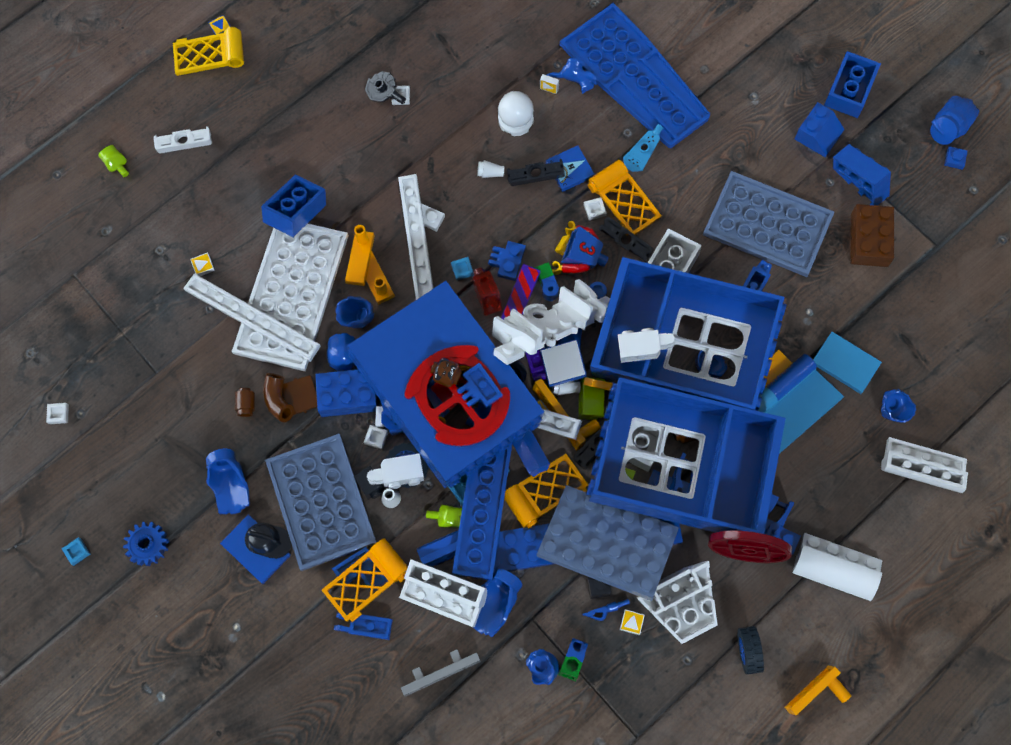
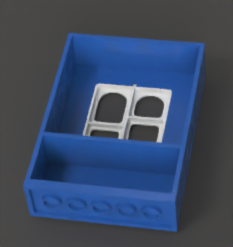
M622 257L590 365L592 376L617 382L619 377L758 411L762 401V397L758 396L759 394L763 395L767 379L763 377L768 376L772 360L768 358L773 357L777 341L773 339L777 340L782 325L778 321H782L787 304L783 303V296ZM683 315L700 318L704 321L699 340L694 341L677 335L679 323ZM712 323H719L739 329L744 337L742 345L737 349L731 350L708 344L707 339ZM645 328L658 330V334L671 333L675 337L674 345L677 344L704 351L705 357L701 371L694 373L671 367L668 363L672 348L660 350V355L657 359L621 363L618 334L628 330L642 332L641 330ZM714 355L727 357L734 362L736 368L731 378L722 380L709 376L708 372Z
M619 377L617 383H613L608 400H611V402L608 403L604 418L607 421H604L600 432V437L603 440H600L595 454L599 458L593 464L591 475L594 476V479H591L586 494L590 495L589 501L715 533L721 531H748L764 534L786 418ZM643 426L659 431L654 452L641 450L634 445L632 434L637 428ZM668 433L699 440L695 462L669 457L663 453ZM636 457L661 463L662 469L658 485L653 486L631 480L625 471L627 462ZM676 466L693 472L689 493L685 494L667 488L670 467Z

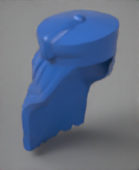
M952 96L935 115L930 132L932 138L937 143L942 145L950 144L954 139L967 133L980 112L976 105L973 104V100Z
M227 448L211 452L206 457V468L208 469L206 481L215 494L218 513H240L242 509L250 505L249 488L244 478L242 467L236 461L235 452Z
M503 569L495 571L493 579L488 580L482 585V587L487 588V597L484 607L481 608L476 625L473 627L480 634L484 633L490 637H493L505 624L509 613L517 601V593L522 588L520 579Z

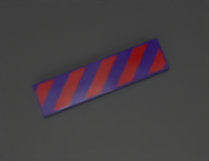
M525 264L522 265L501 319L504 320L505 317L510 316L512 309L523 315L524 308L528 305L540 276V270Z

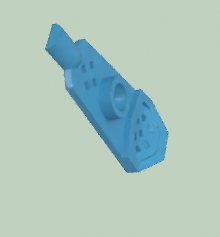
M657 124L653 131H647L623 157L624 164L631 172L643 171L660 140L659 134L663 130L661 125ZM644 144L648 146L645 151L641 149V146Z

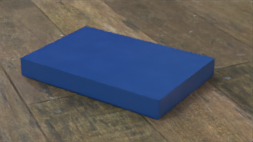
M248 514L220 544L258 581L264 584L291 554L288 552L285 556L275 559L249 551L245 544V535L248 529L257 524V522Z

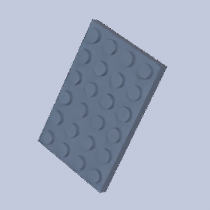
M731 171L703 235L808 277L834 211Z
M340 434L265 460L300 571L377 543Z
M566 485L539 547L537 557L652 601L679 527L647 515L590 502V495H586V492Z

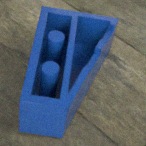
M850 144L833 156V169L848 184L853 183L859 189L857 193L861 197L865 195L872 202L870 205L878 206L889 197L891 172L888 168L881 166L873 158L866 156L858 148H854Z

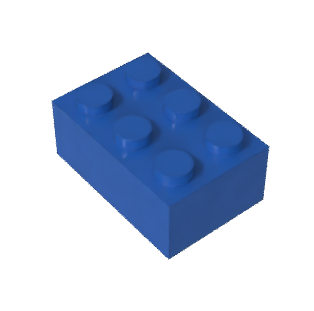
M847 51L824 106L858 118L881 63Z
M295 174L261 206L263 223L294 237L326 206L325 189Z
M359 370L316 374L317 408L321 417L376 412L378 396Z

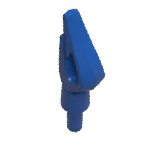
M629 599L618 603L614 601L588 613H582V615L602 621L606 618L608 612L616 611L619 607L628 605L630 602ZM595 613H602V617H595L594 615Z

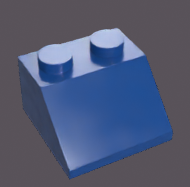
M817 102L798 129L795 140L826 157L845 129L832 110Z

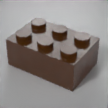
M856 204L851 213V264L888 267L894 260V207Z

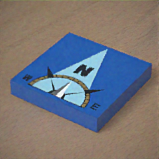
M578 145L546 160V164L559 162L562 159L565 176L555 179L562 192L589 180L595 175Z

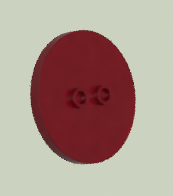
M721 531L711 534L708 541V547L713 552L727 558L745 562L778 563L790 559L792 555V546L786 541L756 532Z

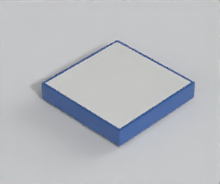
M577 339L540 350L550 387L587 377Z

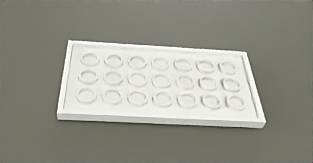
M307 224L294 237H291L273 228L248 304L315 341L349 236L348 233ZM241 323L232 349L233 354L306 372L308 360Z

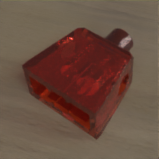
M483 268L475 269L473 271L474 276L472 277L473 285L484 316L501 311L500 293L491 272H485Z

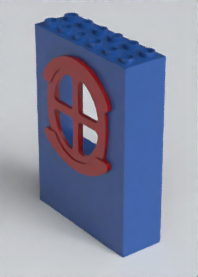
M444 281L347 345L349 357L418 453H420L444 489L448 486L452 488L457 485L462 476H469L474 473L479 464L485 465L493 459L492 456L496 452L499 454L504 452L509 447L508 444L513 440L515 443L525 436L524 433L529 429L531 431L535 430L541 425L540 422L543 420L544 410L509 364L506 365L494 356L496 346L447 281ZM441 358H447L470 368L480 363L503 394V397L494 402L489 415L485 419H481L472 406H467L466 403L468 401L462 399L467 390L459 394L457 392L458 387L453 384V386L448 387L453 396L438 407L431 408L427 400V385L430 378L434 375L430 373L434 362L438 363ZM459 403L474 422V426L470 429H456L444 424L439 420L438 416L454 404Z

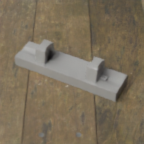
M458 650L452 651L450 655L453 659V664L425 677L420 667L413 669L412 672L416 681L401 687L403 695L408 696L481 662L478 654L474 653L461 659Z

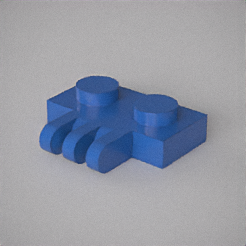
M508 241L506 249L493 246L492 251L495 253H491L490 258L494 260L490 259L488 264L499 268L498 277L516 281L526 245Z
M480 363L463 373V377L468 383L460 387L457 392L461 394L467 390L462 399L465 401L472 397L466 403L468 407L481 400L487 408L503 397V394Z

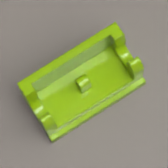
M583 378L580 381L578 419L598 420V418H603L604 389L583 385ZM592 378V379H597V380L605 381V379Z

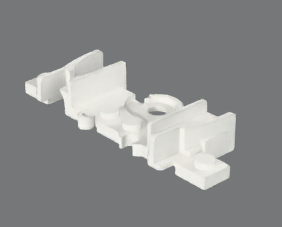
M578 279L575 281L574 293L564 286L560 288L559 301L550 310H547V307L543 304H530L524 308L523 315L512 309L510 316L505 317L504 320L496 316L493 321L492 336L503 345L494 349V356L508 365L523 358L525 352L530 355L536 354L537 350L543 348L545 343L549 347L555 346L556 340H560L570 334H577L578 327L585 330V327L594 323L595 320L603 323L610 298L604 296L597 299L596 293L587 284ZM539 314V315H542V316H544V317H543V318H535L533 315Z

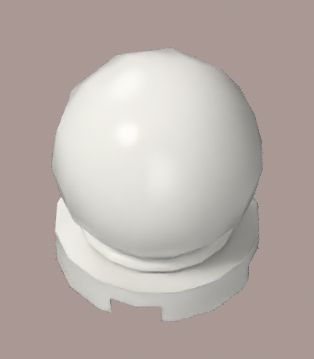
M511 91L501 99L498 105V121L503 132L506 131L511 136H521L529 131L534 122V108L527 94L520 91Z

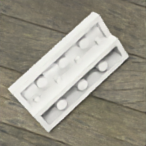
M891 437L887 439L885 455L881 462L882 471L958 493H963L967 486V459Z
M804 533L799 553L796 556L793 573L871 601L877 592L882 577V572H880L882 560Z
M411 559L399 598L475 627L481 608L485 605L487 588Z

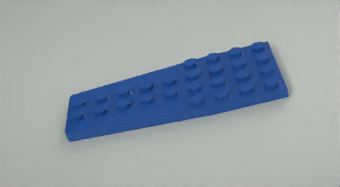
M614 3L560 41L559 45L570 57L577 58L582 63L583 70H588L597 77V85L645 128L653 131L657 124L661 125L663 130L659 134L660 141L668 148H673L709 120L710 113L652 42Z

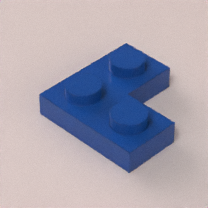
M364 547L333 567L332 570L338 577L369 551L368 548ZM370 558L362 563L361 571H373L374 563ZM349 573L346 576V584L356 579L358 573ZM361 574L365 584L371 586L372 574ZM375 575L374 586H381L388 580L384 575Z

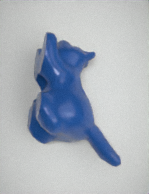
M574 57L567 59V63L562 67L561 72L547 74V76L553 78H564L580 84L582 94L593 89L594 85H597V77L590 71L583 70L582 63Z

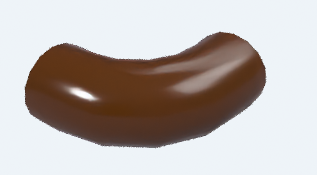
M266 373L263 387L265 404L269 412L277 420L287 422L292 418L294 408L283 397L285 378L278 374Z

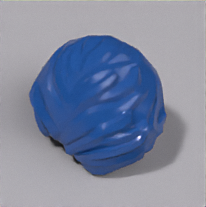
M702 350L695 360L698 372L701 371L705 353ZM714 355L708 374L710 377L719 378L726 372L727 364L722 356Z
M900 389L886 391L883 395L881 406L882 416L890 421L902 423L912 419L915 415L916 405L909 395Z
M539 649L532 652L526 659V666L532 673L531 677L534 684L550 685L557 677L560 667L557 658L552 653Z

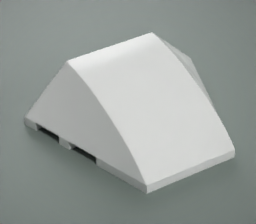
M709 561L684 567L661 579L652 601L637 597L681 644L718 625L711 588L712 580H710Z

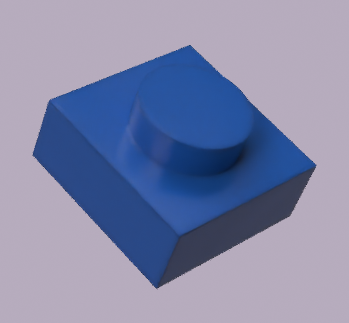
M949 147L944 166L963 170L968 150Z

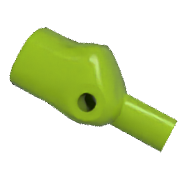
M110 145L100 151L98 156L110 172L118 170L123 177L129 175V172L124 167L127 160L114 145Z
M441 505L439 511L427 510L426 518L437 519L439 527L459 528L462 508Z

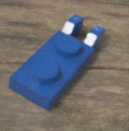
M337 613V618L345 620L340 613ZM361 615L354 622H350V627L334 625V630L347 632L351 635L390 640L393 619Z

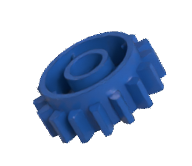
M142 522V527L134 525L135 531L129 530L130 537H124L128 544L124 545L123 548L129 550L125 555L131 557L130 561L133 563L137 562L139 566H142L144 563L146 566H151V562L157 564L160 557L164 558V552L168 551L166 544L169 543V540L165 539L167 533L162 531V527L159 525L155 527L153 522H150L149 526L145 522ZM149 540V546L144 549V543Z

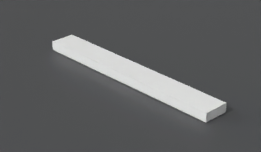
M413 174L401 176L398 179L417 300L434 289L418 179L417 175Z
M193 274L183 288L186 292L311 362L321 347L317 342L196 274Z

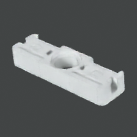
M206 127V129L194 131L190 129L176 131L170 135L159 137L155 135V149L158 153L211 145V131ZM181 137L188 138L185 143L178 142Z

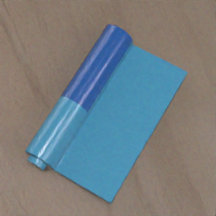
M807 354L799 357L765 387L763 395L759 394L758 396L762 397L758 411L786 418L779 454L844 398L833 385L816 371V363Z

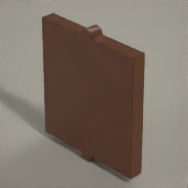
M311 375L299 379L294 378L293 381L283 384V395L285 401L293 406V415L301 412L307 413V410L317 407V393Z

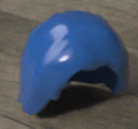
M347 296L346 299L337 303L335 310L336 320L341 326L359 329L368 325L374 318L373 305L367 299Z
M342 333L334 334L329 338L327 361L330 367L336 371H348L355 366L349 357L347 346L356 340L354 336Z

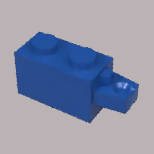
M762 260L757 267L754 266L742 287L763 291L771 276L769 272L772 265Z

